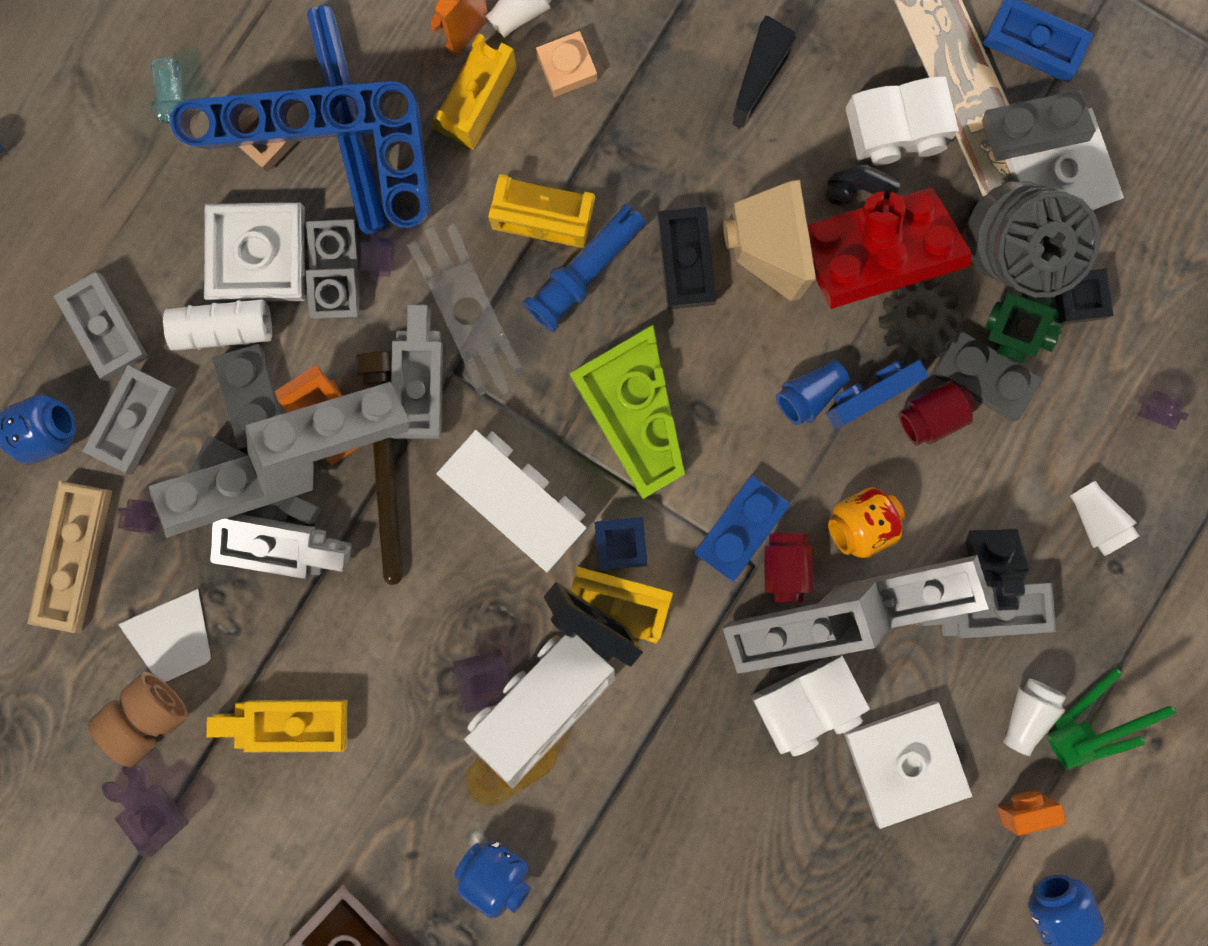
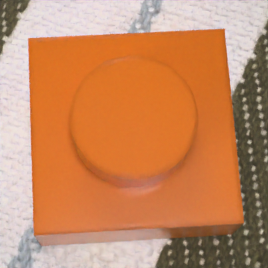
M1039 791L1016 794L1011 797L1012 803L997 806L1002 826L1017 836L1067 824L1062 804L1042 795Z

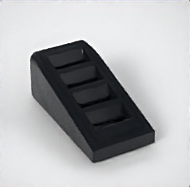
M765 15L760 23L736 102L732 125L739 129L741 127L744 128L790 57L797 38L795 36L796 32L770 16Z

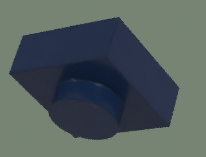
M643 517L594 522L599 570L648 566Z

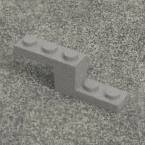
M391 382L247 424L248 456L148 486L166 538L312 491L314 461L406 433L409 429V420Z
M975 555L836 585L817 604L731 621L722 629L736 672L739 674L874 649L890 628L988 610L992 601L978 556Z

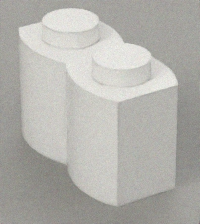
M930 77L900 86H884L862 91L852 95L845 107L858 162L872 161L874 166L893 163L901 158V153L918 152L920 157L936 155L945 151L948 148L947 144L956 136L954 132H959L946 77Z
M842 655L825 657L751 696L780 754L790 751L792 756H799L815 748L819 744L816 738L829 730L834 729L836 734L852 730L863 722L860 715L870 710Z

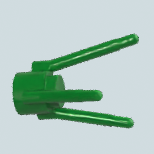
M1115 668L1066 713L1061 715L1053 725L1056 730L1047 734V740L1064 768L1067 770L1074 767L1080 768L1094 760L1143 746L1146 741L1142 736L1112 744L1108 743L1173 716L1176 713L1175 707L1171 705L1098 735H1096L1086 721L1077 724L1074 720L1121 676V671Z

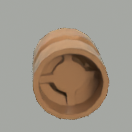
M143 672L121 691V702L116 700L110 701L89 720L88 729L95 743L106 755L122 766L131 768L137 765L156 747V737L158 735L168 737L188 719V712L180 697L168 684L152 673Z

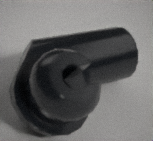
M861 165L835 172L827 181L829 188L826 192V197L830 203L843 206L851 202L852 192L864 190L871 194L885 191L884 199L889 200L891 192L898 193L900 180L869 165Z

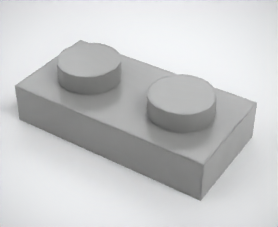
M94 272L53 295L100 379L108 381L124 372L127 365L133 367L149 358L103 275Z
M127 365L82 452L126 474L133 475L177 389Z

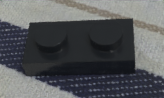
M706 207L658 211L657 217L667 310L715 305L716 294Z
M555 582L544 595V599L553 614L550 618L553 625L570 638H574L578 634L588 640L587 643L592 650L605 660L611 661L615 657L631 667L643 653L641 647L626 626L561 584Z

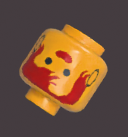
M875 487L865 488L835 504L832 511V519L828 522V528L834 543L842 553L866 559L899 542L903 534L902 521L905 520V512L895 496H887L883 491Z

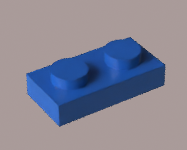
M1002 0L982 44L1068 83L1075 76L1094 34L1020 0Z
M900 359L877 372L875 375L879 383L863 391L858 383L835 396L834 400L838 406L826 413L835 430L928 378L929 375L921 361L918 360L905 367Z
M749 476L693 554L728 580L734 582L791 504L755 477Z

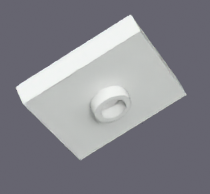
M1089 108L1088 111L1096 131L1090 141L1005 160L1014 181H1030L1048 188L1067 192L1083 199L1092 210L1124 198L1092 108Z
M205 204L204 299L208 302H236L237 300L251 301L261 299L267 302L305 301V207L303 204Z
M937 701L926 703L844 733L876 826L880 829L973 797L941 706Z

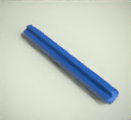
M328 5L310 8L307 12V17L324 86L352 85L332 8ZM352 98L341 100L335 108V116L340 124L352 123L358 115L356 101ZM365 136L337 137L359 227L366 235L382 232L386 229L387 224Z

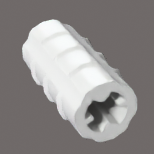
M263 299L251 301L237 300L236 302L221 304L213 302L211 305L201 306L188 305V307L165 309L163 315L165 339L170 350L174 351L200 350L201 348L217 346L224 348L227 345H248L249 343L267 342L272 339L271 313L267 301Z

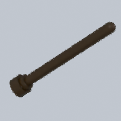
M370 352L356 355L357 375L363 377V385H368V388L391 382L392 352ZM390 437L373 443L383 579L389 585H396L402 580L403 574L392 438Z

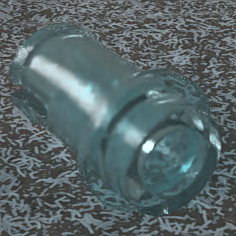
M162 57L150 62L155 99L151 102V111L156 114L158 121L170 124V117L174 108L180 102L186 101L182 78L183 67L179 60L174 62V58Z

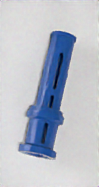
M623 204L615 216L566 267L554 268L550 273L551 280L534 298L527 297L522 302L528 313L545 329L554 333L559 328L558 320L575 302L582 303L586 299V294L588 293L586 287L631 239L646 226L645 220L636 210L632 215L630 214L632 210L630 205Z

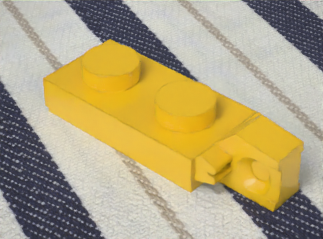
M248 700L246 702L235 703V713L213 714V717H207L206 737H234V748L244 749V752L345 751L347 749L348 700Z

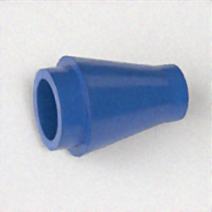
M832 359L819 368L784 382L782 390L776 394L777 404L792 423L801 425L805 421L813 422L838 391L849 383L848 373L838 361Z

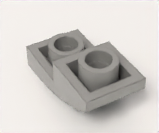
M357 220L306 221L310 270H306L309 319L359 317L360 264Z

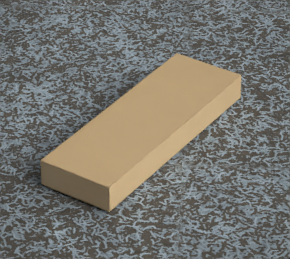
M58 481L27 624L71 633L82 632L112 490Z

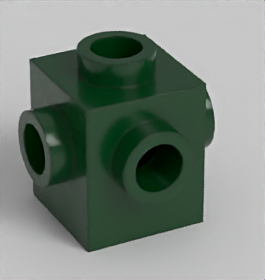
M1007 293L1004 303L997 301L986 324V329L992 330L988 339L1000 344L997 354L1025 364L1028 355L1040 359L1043 350L1053 352L1064 327L1063 324L1056 322L1059 312L1056 309L1050 308L1053 299L1049 297L1034 298L1025 293H1022L1021 297ZM1024 319H1031L1036 325L1034 333L1028 337H1022L1017 332L1019 322Z

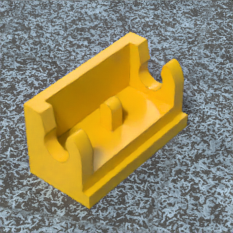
M482 34L476 35L472 43L473 48L441 109L435 112L432 118L433 124L431 125L432 130L472 150L478 144L517 70L514 49L501 43L498 50H495L486 44V39Z
M499 174L488 218L492 230L584 248L595 195L589 192L579 194L512 180L508 175Z
M579 566L576 568L570 590L626 626L634 637L657 643L661 638L673 595L672 592Z

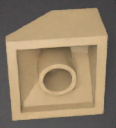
M796 180L735 202L729 215L730 219L723 221L727 249H735L737 263L790 301L800 300L816 280L800 180Z

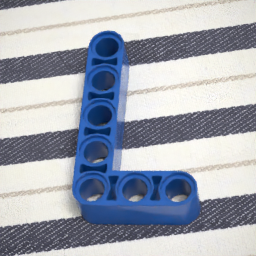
M385 81L190 99L180 102L171 114L170 126L178 140L187 145L204 149L374 134L382 203L386 217L398 227L414 228L421 226L427 221L431 213V198L420 106L415 95L407 86L400 82ZM402 94L406 96L408 101L406 114L397 120L388 119L383 111L385 100L390 95ZM352 98L358 104V115L352 123L340 124L335 116V108L341 100ZM304 103L309 111V119L302 128L292 129L287 121V112L293 104ZM254 107L259 115V124L253 132L244 134L238 124L239 116L244 109ZM204 112L209 120V129L204 136L195 138L190 130V121L196 113ZM406 143L413 148L414 161L409 168L402 171L396 170L390 163V152L397 144ZM406 192L414 193L420 202L418 215L410 220L401 218L395 208L398 197Z

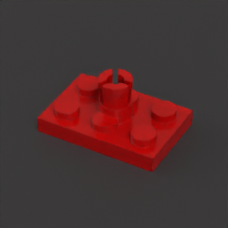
M933 187L903 196L891 192L890 199L884 201L885 191L877 192L865 201L864 208L807 225L816 281L830 309L970 267L972 252Z

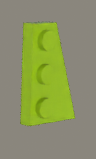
M653 325L569 373L573 383L642 500L685 475Z

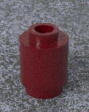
M947 381L908 401L906 404L907 408L900 411L898 416L905 434L914 445L919 446L924 442L931 445L972 424V412L976 411V403L972 394L964 385L958 387L954 382Z
M769 534V546H764V592L774 593V602L804 603V593H814L813 546H808V534Z

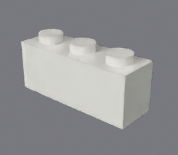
M475 430L436 474L547 573L550 572L587 530L580 522L586 514L565 495L559 502L552 498L544 490L550 482L530 464H527L521 470L507 457L513 452V449L494 432L491 431L485 438Z
M558 635L551 638L538 654L540 661L528 674L524 671L516 674L503 690V693L506 695L505 698L493 710L489 707L484 708L468 725L467 729L471 733L464 740L512 789L615 681L614 669L578 635L574 638L566 635L562 639Z

